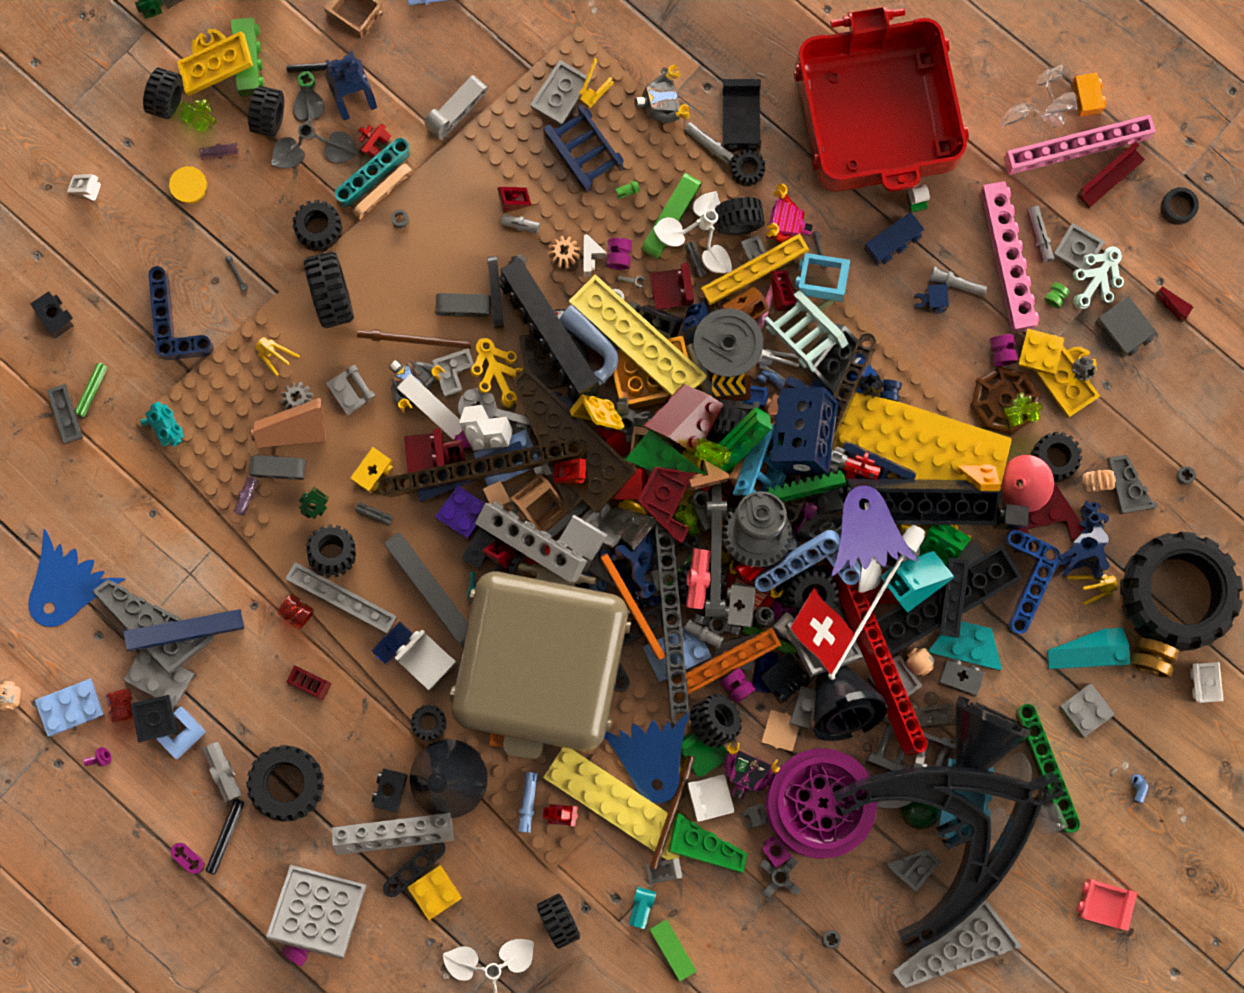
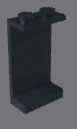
M723 79V147L731 152L738 151L739 149L752 150V152L757 151V149L761 148L762 140H760L761 79Z

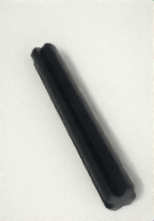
M234 799L205 869L206 872L216 874L243 809L244 801Z

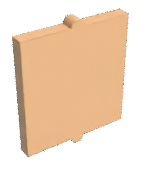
M771 710L761 743L774 746L775 749L781 748L792 752L799 727L789 724L791 716L787 712L781 713Z

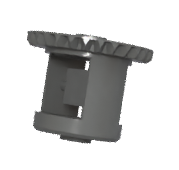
M730 308L720 309L708 314L697 326L694 334V350L699 362L711 373L717 376L734 377L748 372L758 362L763 350V335L756 321L745 312Z
M763 491L750 493L741 500L736 508H733L728 513L722 527V539L725 548L734 559L748 566L765 567L778 562L786 555L792 542V529L788 521L786 508L777 496Z

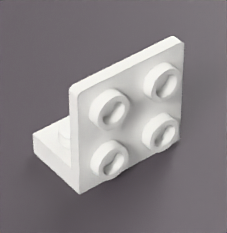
M724 774L687 783L697 822L734 812Z

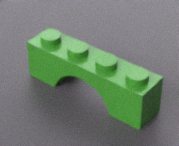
M254 18L231 20L232 35L240 31L245 34L253 63L252 67L236 74L237 92L240 97L252 96L258 86L265 87L264 78L260 76V70H263L262 59H259V53L262 52L261 43L257 41V35H260L259 24L255 23Z

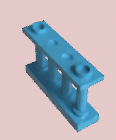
M772 425V430L755 447H752V450L746 455L733 491L734 495L747 496L750 493L757 492L753 489L756 479L763 483L760 491L768 492L769 487L776 490L777 485L781 489L783 488L787 475L779 470L766 454L768 445L770 444L773 447L772 434L775 428L774 425ZM762 462L769 466L766 476L760 472Z

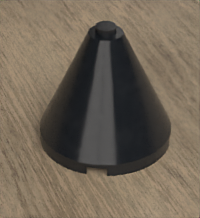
M847 665L841 666L838 669L834 680L829 679L828 671L817 674L810 725L818 739L840 741L853 738L851 733L860 729L865 733L878 725L886 716L888 707L885 698Z
M959 696L955 703L956 767L989 770L1028 738L1031 729L1027 726L1019 729L1018 721L978 702H971L968 705L970 699Z
M454 739L440 740L429 744L416 756L410 770V788L416 802L429 814L450 813L451 818H457L475 809L482 801L488 787V771L481 755L471 745Z

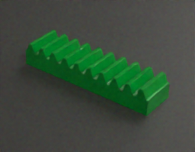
M838 470L837 476L830 472V477L827 478L825 474H822V479H819L816 475L814 481L808 477L807 482L804 483L800 479L799 485L792 481L791 487L787 483H784L783 489L779 485L776 486V490L769 487L768 493L777 496L782 502L844 488L847 485L844 474Z

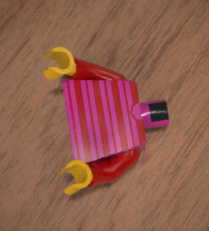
M784 184L776 185L778 190H775L773 195L779 197V199L776 200L772 207L769 225L766 226L768 228L766 238L774 239L778 244H781L800 233L810 235L813 225L803 222L805 212L789 198L787 187Z

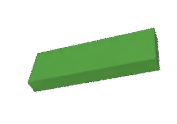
M667 919L650 929L679 981L697 972Z

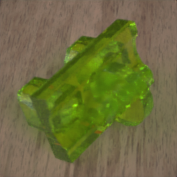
M206 98L202 101L195 99L194 104L197 107L189 102H182L180 106L183 108L180 115L181 119L191 123L193 117H197L198 121L194 127L201 132H205L210 125H215L217 120L204 112L210 113L212 111L208 107L209 100Z
M1022 392L1018 393V399L1012 400L1014 407L1004 409L1005 415L1009 416L1011 425L1015 426L1023 424L1021 414L1027 413L1028 421L1030 422L1040 420V410H1043V406L1038 402H1032L1031 396L1025 397Z
M700 438V445L696 448L695 457L722 467L723 463L729 462L731 452L727 451L728 448Z
M691 504L688 506H677L674 512L676 521L690 527L687 532L690 538L698 535L700 529L698 528L699 524L694 507Z

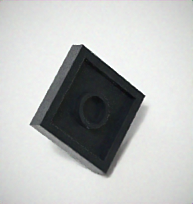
M170 695L130 704L139 743L178 734Z

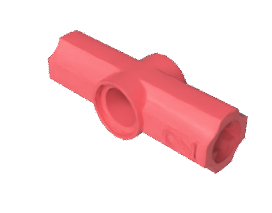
M693 548L691 569H689L687 574V586L689 587L686 607L704 609L706 589L709 587L711 577L709 572L710 550Z

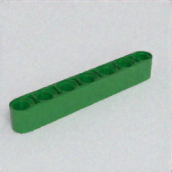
M1024 704L1017 708L1016 718L1020 728L1024 726L1030 728L1033 726L1037 729L1036 737L1029 734L1025 741L1039 777L1047 774L1043 768L1045 763L1050 764L1052 767L1051 772L1057 776L1059 780L1058 785L1065 793L1049 801L1059 828L1065 833L1076 832L1080 828V820L1038 713L1033 705ZM1023 708H1027L1030 711L1028 719L1022 715ZM1038 745L1044 747L1045 752L1043 755L1037 753L1036 748ZM1052 783L1044 787L1045 791L1051 789ZM1060 800L1066 803L1064 811H1061L1058 807ZM1067 819H1071L1074 823L1071 830L1065 825Z

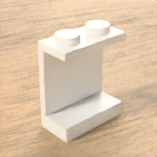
M423 630L420 632L416 631L409 638L411 642L406 647L402 645L397 650L395 659L431 691L457 662Z

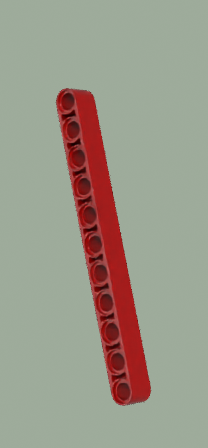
M828 560L826 566L828 572L832 576L834 567ZM847 571L850 575L856 574L854 571ZM836 573L832 577L837 585L838 596L855 634L871 606L865 592H858L859 581L853 585L846 584L839 574ZM872 611L856 640L877 691L885 698L888 707L887 715L901 749L906 756H914L927 749V741Z

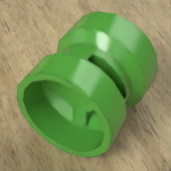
M1054 282L1050 288V293L1046 294L1044 301L1048 305L1059 309L1063 304L1062 300L1068 296L1070 291L1064 285Z

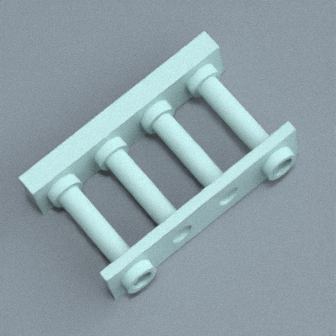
M799 290L794 294L797 300L796 306L775 322L768 316L764 319L767 323L766 329L772 336L775 334L799 358L798 361L803 368L808 367L814 372L815 368L811 362L814 358L832 344H838L844 348L848 345L844 333ZM800 311L807 313L805 318L786 333L782 332L780 327ZM809 323H817V327L796 344L790 340ZM821 333L828 334V338L807 355L801 351L802 348Z

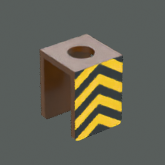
M712 373L713 398L718 401L721 399L732 401L750 400V377L746 376V373L734 377L717 376Z

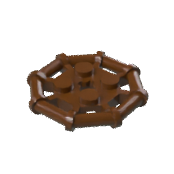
M997 366L995 370L975 380L976 386L970 407L974 409L983 423V428L1014 435L1019 429L1035 422V414L1041 395L1037 392L1025 371L1019 372ZM1004 376L1016 378L1018 380L1017 382H1008V380H1005ZM999 377V382H997L996 384L990 386L987 383L992 379ZM1021 382L1024 384V386L1030 394L1024 393V391L1019 385ZM985 388L988 391L986 400L980 401L982 390ZM1004 395L1010 398L1008 405L1001 402V396ZM1027 399H1031L1029 411L1027 412L1024 410V404ZM981 406H987V408L992 414L990 419L987 417ZM1019 414L1025 417L1015 424L1012 422V418ZM995 418L1007 420L1008 426L995 423L993 420Z

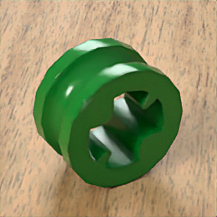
M308 71L300 73L298 76L299 86L301 88L308 86L312 89L315 86L313 74ZM305 77H309L311 82L304 84L303 79L306 80Z

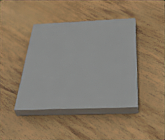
M290 865L266 935V940L343 960L366 890V884Z

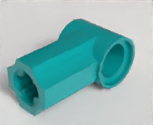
M637 887L629 925L645 929L657 892Z

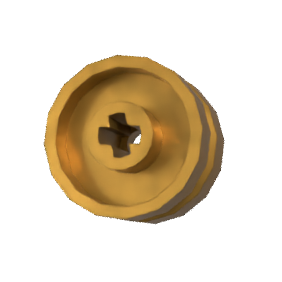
M1143 637L1138 638L1135 648L1139 653L1132 654L1130 665L1153 676L1171 678L1174 668L1170 663L1177 662L1179 650L1160 641Z

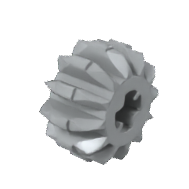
M292 382V388L285 386L288 392L281 393L284 397L281 403L286 404L285 410L310 402L312 399L309 398L314 396L312 392H309V386L303 388L302 382L298 384V387L295 382ZM300 395L301 399H297L295 402L293 398Z

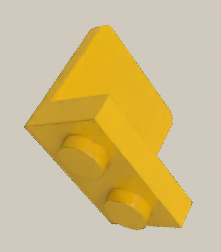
M582 394L569 410L572 416L591 420L597 425L619 430L624 428L622 419L616 412L614 404L607 399L603 400Z

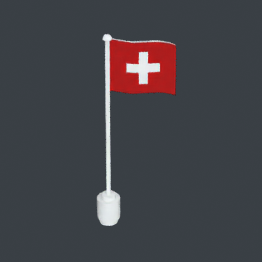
M911 525L910 528H907L903 535L904 541L913 554L918 550L925 531L916 525ZM900 555L855 634L845 621L822 600L815 588H813L790 627L792 632L820 660L829 672L828 677L830 680L835 679V674L902 562L904 555Z

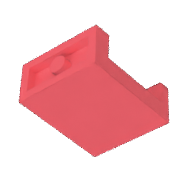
M1087 879V882L1083 883L1081 893H1083L1082 901H1079L1076 912L1079 913L1078 917L1128 931L1137 892L1101 883L1093 879Z

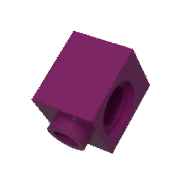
M771 836L763 842L765 846L761 849L774 868L792 857L779 837L774 839ZM773 845H777L780 848V854L777 857L772 856L770 853V848Z

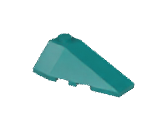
M1104 628L1047 650L1048 670L1125 667L1131 664L1129 643L1123 628Z

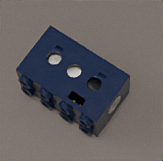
M824 387L781 389L780 396L777 399L776 427L772 435L771 462L785 475H828L838 401Z

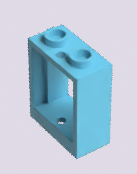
M805 253L804 259H800L799 270L802 272L801 277L797 276L795 287L799 288L798 291L800 290L805 296L843 302L850 260ZM808 264L841 269L837 289L805 284Z

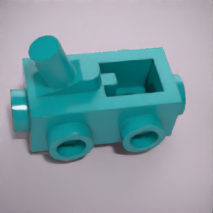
M160 401L150 406L151 409L145 413L147 418L141 419V425H151L163 447L179 445L182 442L181 439L184 438L183 429L175 421L173 411L167 404L162 405Z

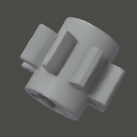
M836 447L835 451L832 450L830 470L836 472L838 468L843 469L848 457L843 454L844 449Z

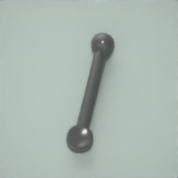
M814 231L812 236L816 240L819 255L823 256L819 241L820 233Z
M227 256L225 260L230 264L240 283V289L246 291L248 286L243 282L234 266L233 258Z

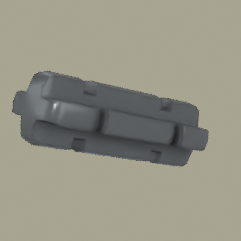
M693 241L685 244V249L689 253L688 256L693 269H695V274L697 278L704 277L706 270L703 267L699 252L696 250V245Z
M362 502L357 505V513L365 514L367 517L378 522L382 521L387 526H390L393 521V517L387 513L384 514L382 511L371 506L367 507Z

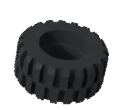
M330 251L306 258L304 260L305 273L321 326L323 328H330L351 322L354 319L353 309L337 254Z
M280 745V747H272L267 752H262L259 755L260 757L253 761L251 764L253 765L252 769L247 774L249 778L248 782H246V788L249 791L247 793L248 797L253 802L252 805L262 815L277 821H295L307 816L310 811L316 808V804L322 798L321 794L324 791L325 785H323L324 775L321 772V767L311 754L298 747ZM282 765L296 767L304 779V787L301 794L290 802L275 800L270 795L267 787L271 772Z

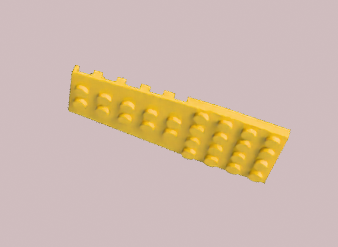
M845 392L843 399L848 398L850 394ZM856 392L833 443L832 450L835 451L836 447L843 449L844 442L847 440L915 471L916 480H966L967 476L965 474H958V465L982 466L983 464H990L996 467L1001 488L1012 439L901 402L875 396L872 398L871 395L864 396V394ZM892 471L886 477L890 479H899L897 477L898 474Z

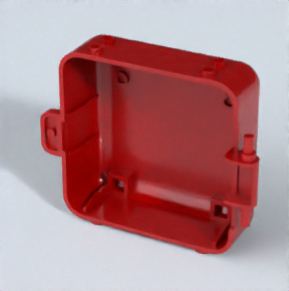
M885 6L848 12L847 16H843L841 19L830 20L831 28L849 27V32L813 36L806 39L800 46L795 64L794 79L799 85L814 158L812 159V167L814 171L816 170L819 183L826 190L840 192L881 184L889 192L915 188L919 184L921 177L948 173L958 166L967 148L969 132L967 126L963 125L948 55L950 50L948 37H944L942 27L935 20L918 18L913 21L890 25L889 20H893V17L906 15L905 8L892 10L891 8L886 9Z

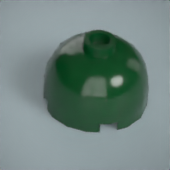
M911 802L900 807L902 819L908 826L922 830L936 823L939 818L940 809L923 803Z

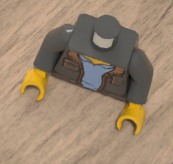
M671 65L668 68L669 73H664L654 79L645 87L642 97L635 98V108H645L649 119L668 124L679 120L680 117L683 119L690 117L688 112L690 108L686 104L680 106L674 81L670 80V78L677 79L680 77L679 71L673 73L678 68L677 65Z
M395 360L389 366V369L395 373L391 379L393 383L391 385L393 400L399 406L402 413H405L404 408L407 406L412 408L414 403L397 389L400 383L411 374L429 390L436 383L435 377L441 380L438 375L441 372L446 373V371L439 365L434 366L419 361L414 363L408 361L403 366L398 360Z

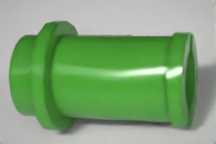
M630 181L631 183L615 188L619 200L632 194L637 195L640 192L637 181Z

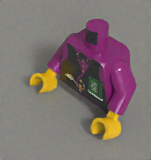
M729 741L724 767L729 782L736 785L732 796L743 800L747 790L754 793L756 790L762 791L771 785L780 769L776 766L778 759L771 765L739 751V742L736 747H732L731 741Z

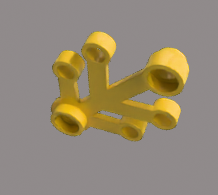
M482 338L476 344L478 357L470 372L475 377L480 376L483 371L482 364L486 358L489 366L483 381L478 386V390L483 394L488 393L491 388L490 382L494 375L503 394L500 398L501 404L505 407H512L517 400V396L513 391L509 390L502 373L514 379L516 377L515 372H521L523 369H513L495 360L494 356L504 359L508 364H512L515 362L517 355L513 351L505 352L495 348L494 343L490 339ZM483 345H487L489 349H484ZM507 356H513V360L508 359ZM473 368H478L480 372L476 373ZM481 385H486L488 389L484 390ZM506 396H512V400H508Z

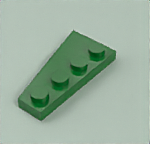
M650 430L626 458V460L649 471H653L654 467H661L705 475L701 469Z
M680 813L676 814L668 849L669 853L737 873H744L747 858L746 852L716 837L717 835L706 831L697 823L689 821Z

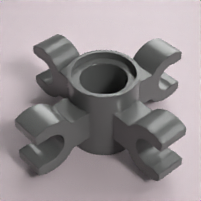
M627 397L619 398L617 403L621 421L624 424V428L620 431L626 434L627 444H631L634 425H644L646 421L651 419L649 411L636 414L634 410L629 409ZM604 426V429H605V430L613 429V428Z
M695 613L693 619L694 622L708 625L710 631L717 635L724 631L739 635L741 629L739 626L726 623L724 617L709 618ZM715 619L722 621V626L719 629H713L712 622ZM706 642V645H707V646L712 647V648L715 647V646L709 644L708 642Z
M791 857L782 869L774 868L765 859L759 864L762 869L771 875V883L762 892L766 898L769 899L778 886H784L795 896L799 894L801 889L790 881L789 872L798 863L794 857ZM777 872L784 873L785 880L783 883L776 882L775 875Z

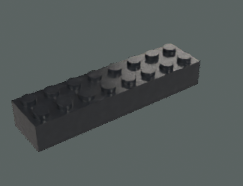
M521 258L501 268V276L499 277L501 290L505 295H509L511 306L514 310L517 309L519 311L521 322L524 325H528L530 336L533 340L538 341L539 350L543 356L546 355L548 357L550 368L553 371H557L559 382L569 390L567 393L571 401L576 402L582 394L598 396V379Z
M846 479L847 487H845L843 503L852 489L866 485L876 489L881 494L895 524L996 525L1002 489L1000 488V491H980L967 480ZM865 498L859 501V507L862 510H865L864 503H869Z
M1003 545L968 565L962 614L1023 578ZM945 585L908 613L900 605L876 619L891 656L940 628Z

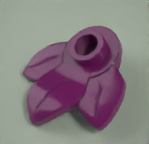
M812 501L811 504L806 503L802 511L804 515L800 517L798 523L794 526L796 534H799L806 518L811 520L818 508L814 504L815 502Z

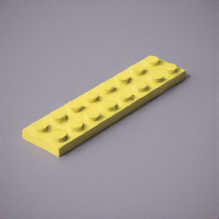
M594 275L569 300L570 305H574L604 336L671 396L682 384L696 389L707 378V375L598 276Z
M563 747L543 778L655 852L668 813L573 749ZM675 818L662 853V857L666 860L680 857L668 852Z

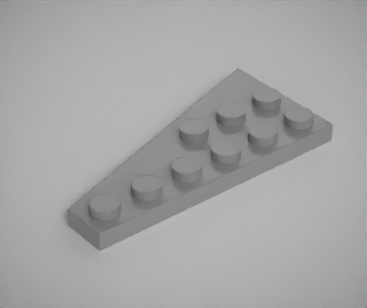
M985 900L952 931L936 942L918 950L895 968L892 973L901 985L907 988L928 979L1021 948L1022 946L987 900Z

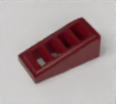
M772 270L770 275L775 310H791L796 306L797 300L794 296L787 270Z
M1161 287L1156 292L1157 297L1181 323L1194 308L1165 287Z
M294 665L286 683L320 700H324L331 686V682ZM299 672H301L302 674H301V676H300L298 682L295 683V680H296V678H297ZM306 676H309L308 679H307V681H306V683H305V685H304V687H303L302 684H303V682H304ZM315 679L316 681H315V683H314L312 689L309 690V688H310V686H311L313 680Z

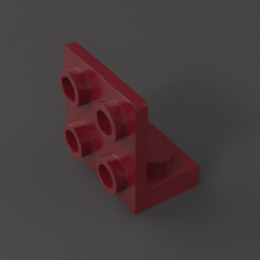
M688 263L680 264V269L650 274L655 308L663 310L689 306L694 303Z
M441 428L433 429L434 433L404 437L408 473L446 465Z

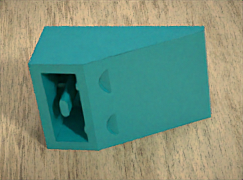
M934 551L916 557L918 561L910 559L901 562L887 585L907 613L954 578ZM893 567L880 576L884 583Z

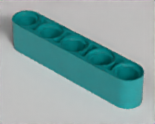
M404 138L395 139L335 190L338 204L342 207L350 206L410 156L408 141ZM400 146L406 147L402 152L397 151V148ZM385 158L392 159L390 163H383ZM370 170H377L375 175L368 174ZM358 181L363 182L361 187H355L354 184ZM343 193L349 194L346 199H340V196Z

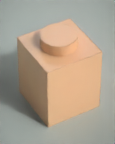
M501 481L483 489L489 503L497 502L504 506V510L509 508L508 505H510L511 501Z

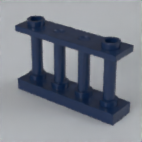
M580 104L578 105V116L558 129H553L549 124L544 127V135L583 191L588 193L592 190L593 179L613 166H616L619 171L623 170L624 160L619 153H615L591 119L592 114L587 108L584 109ZM582 121L587 124L590 130L568 144H563L560 139L562 134ZM595 136L600 145L580 158L574 159L570 154L571 150ZM606 151L611 158L609 161L589 174L582 171L583 164L601 152Z
M845 440L842 448L848 457L855 458L856 455L864 457L865 452L869 453L867 459L874 460V464L881 466V472L877 479H886L891 471L898 474L897 477L899 479H915V471ZM839 468V470H840V471L844 474V476H845V470ZM858 474L856 479H863L864 476Z

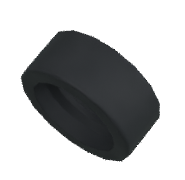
M1185 187L1171 189L1161 202L1163 217L1174 225L1188 223L1199 209V201L1196 194ZM1181 196L1189 202L1190 211L1187 215L1178 216L1170 210L1169 202L1173 197Z

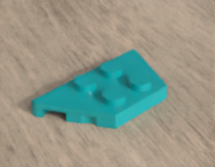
M961 621L959 638L939 636L928 650L930 654L956 659L965 663L998 671L1002 668L992 628Z

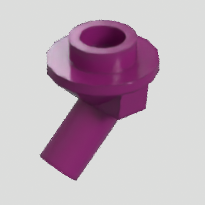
M775 601L770 607L774 613V620L781 618L782 613L794 614V608L782 606L780 601Z
M100 747L95 751L94 757L83 759L84 766L98 764V767L107 766L111 763V753L106 748Z

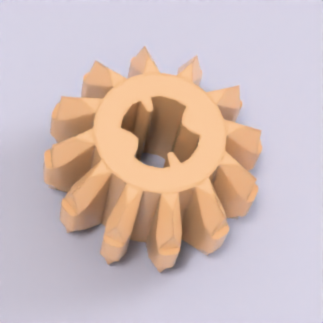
M560 236V242L554 239V245H549L551 252L548 255L552 258L551 262L553 264L558 262L559 268L562 267V264H565V268H569V263L575 265L574 259L580 258V255L577 254L580 252V247H576L577 241L571 242L570 236L566 241L563 236ZM561 250H564V251L568 250V254L565 255V254L563 253V255H562V254H561Z
M1111 470L1084 473L1082 480L1084 490L1087 492L1111 490L1115 488L1116 482L1114 472Z

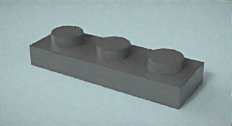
M63 384L48 389L47 392L63 443L68 444L83 439L67 385Z

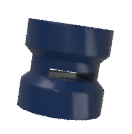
M890 379L883 380L884 390L881 392L880 398L899 402L900 396L898 392L901 390L902 383Z

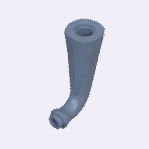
M570 305L559 320L570 335L604 358L603 367L594 372L601 386L602 383L605 384L617 368V352L604 334L574 305Z

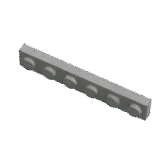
M296 562L285 578L287 581L389 634L397 619V616Z

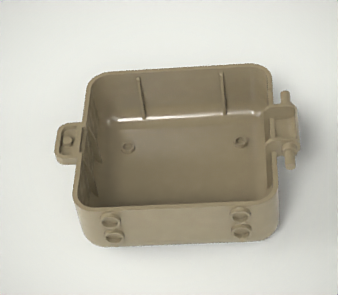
M519 563L518 570L530 572L531 575H536V579L502 572L486 573L478 580L476 588L471 590L469 605H472L457 683L456 686L452 687L450 693V702H453L452 714L454 719L465 728L504 735L503 748L507 754L536 759L541 755L544 744L580 751L595 749L603 741L606 731H610L612 719L609 718L619 662L625 633L629 634L631 622H628L629 612L626 603L614 594L575 587V584L581 583L595 585L596 577L586 576L581 573L576 582H569L543 565L535 563L533 565Z

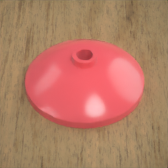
M1021 455L1013 458L1005 467L1001 484V497L1006 504L1029 507V512L1041 509L1049 501L1053 493L1054 478L1051 469L1042 459L1036 456ZM1020 480H1022L1023 485L1021 487L1019 486Z

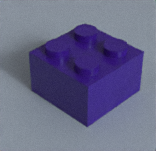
M457 485L436 515V519L469 542L479 528L475 522L485 503Z

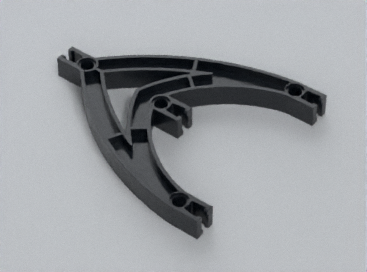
M956 766L916 767L867 777L832 793L837 803L840 802V799L851 795V801L844 805H838L843 815L869 803L900 800L927 804L957 817L936 827L942 838L945 837V834L956 831L954 836L947 840H942L948 850L966 842L960 867L951 886L939 903L920 921L897 931L903 942L907 941V938L915 935L918 936L908 944H903L909 955L936 942L969 917L1000 884L1025 846L1042 804L1065 794L1063 789L1057 784L1059 780L1054 773L1049 772L1031 782H1027L1005 774L975 768ZM1055 781V784H1053L1054 788L1045 791L1044 787ZM863 789L864 794L861 797H856V792ZM1038 789L1039 794L1036 797H1032L1033 791ZM955 791L983 793L1015 801L1004 830L991 851V819L973 802ZM967 824L968 829L964 832H961V827ZM930 929L927 935H921L923 930Z

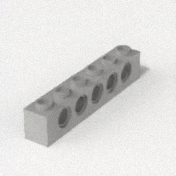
M497 502L485 503L475 522L476 525L569 582H576L587 563V560L582 558L583 555L580 552L567 549L565 543L559 540L554 541L550 538L551 535L545 531L536 530L534 524L528 521L523 522L519 519L520 516L514 512L505 511L503 505ZM499 517H501L503 520L501 526L498 523ZM515 526L518 528L517 536L514 533ZM531 536H533V538H534V544H533V545L530 544V537H531ZM547 545L550 548L549 555H547L545 552V548ZM563 555L566 558V563L564 565L561 562V557Z
M450 813L332 827L333 848L336 855L454 841L453 822Z

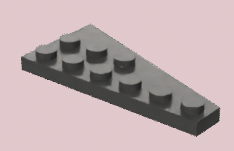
M109 579L93 590L95 597L127 631L181 620L157 605L148 603L146 599L128 592L127 589ZM211 635L144 649L170 675L214 640V636Z

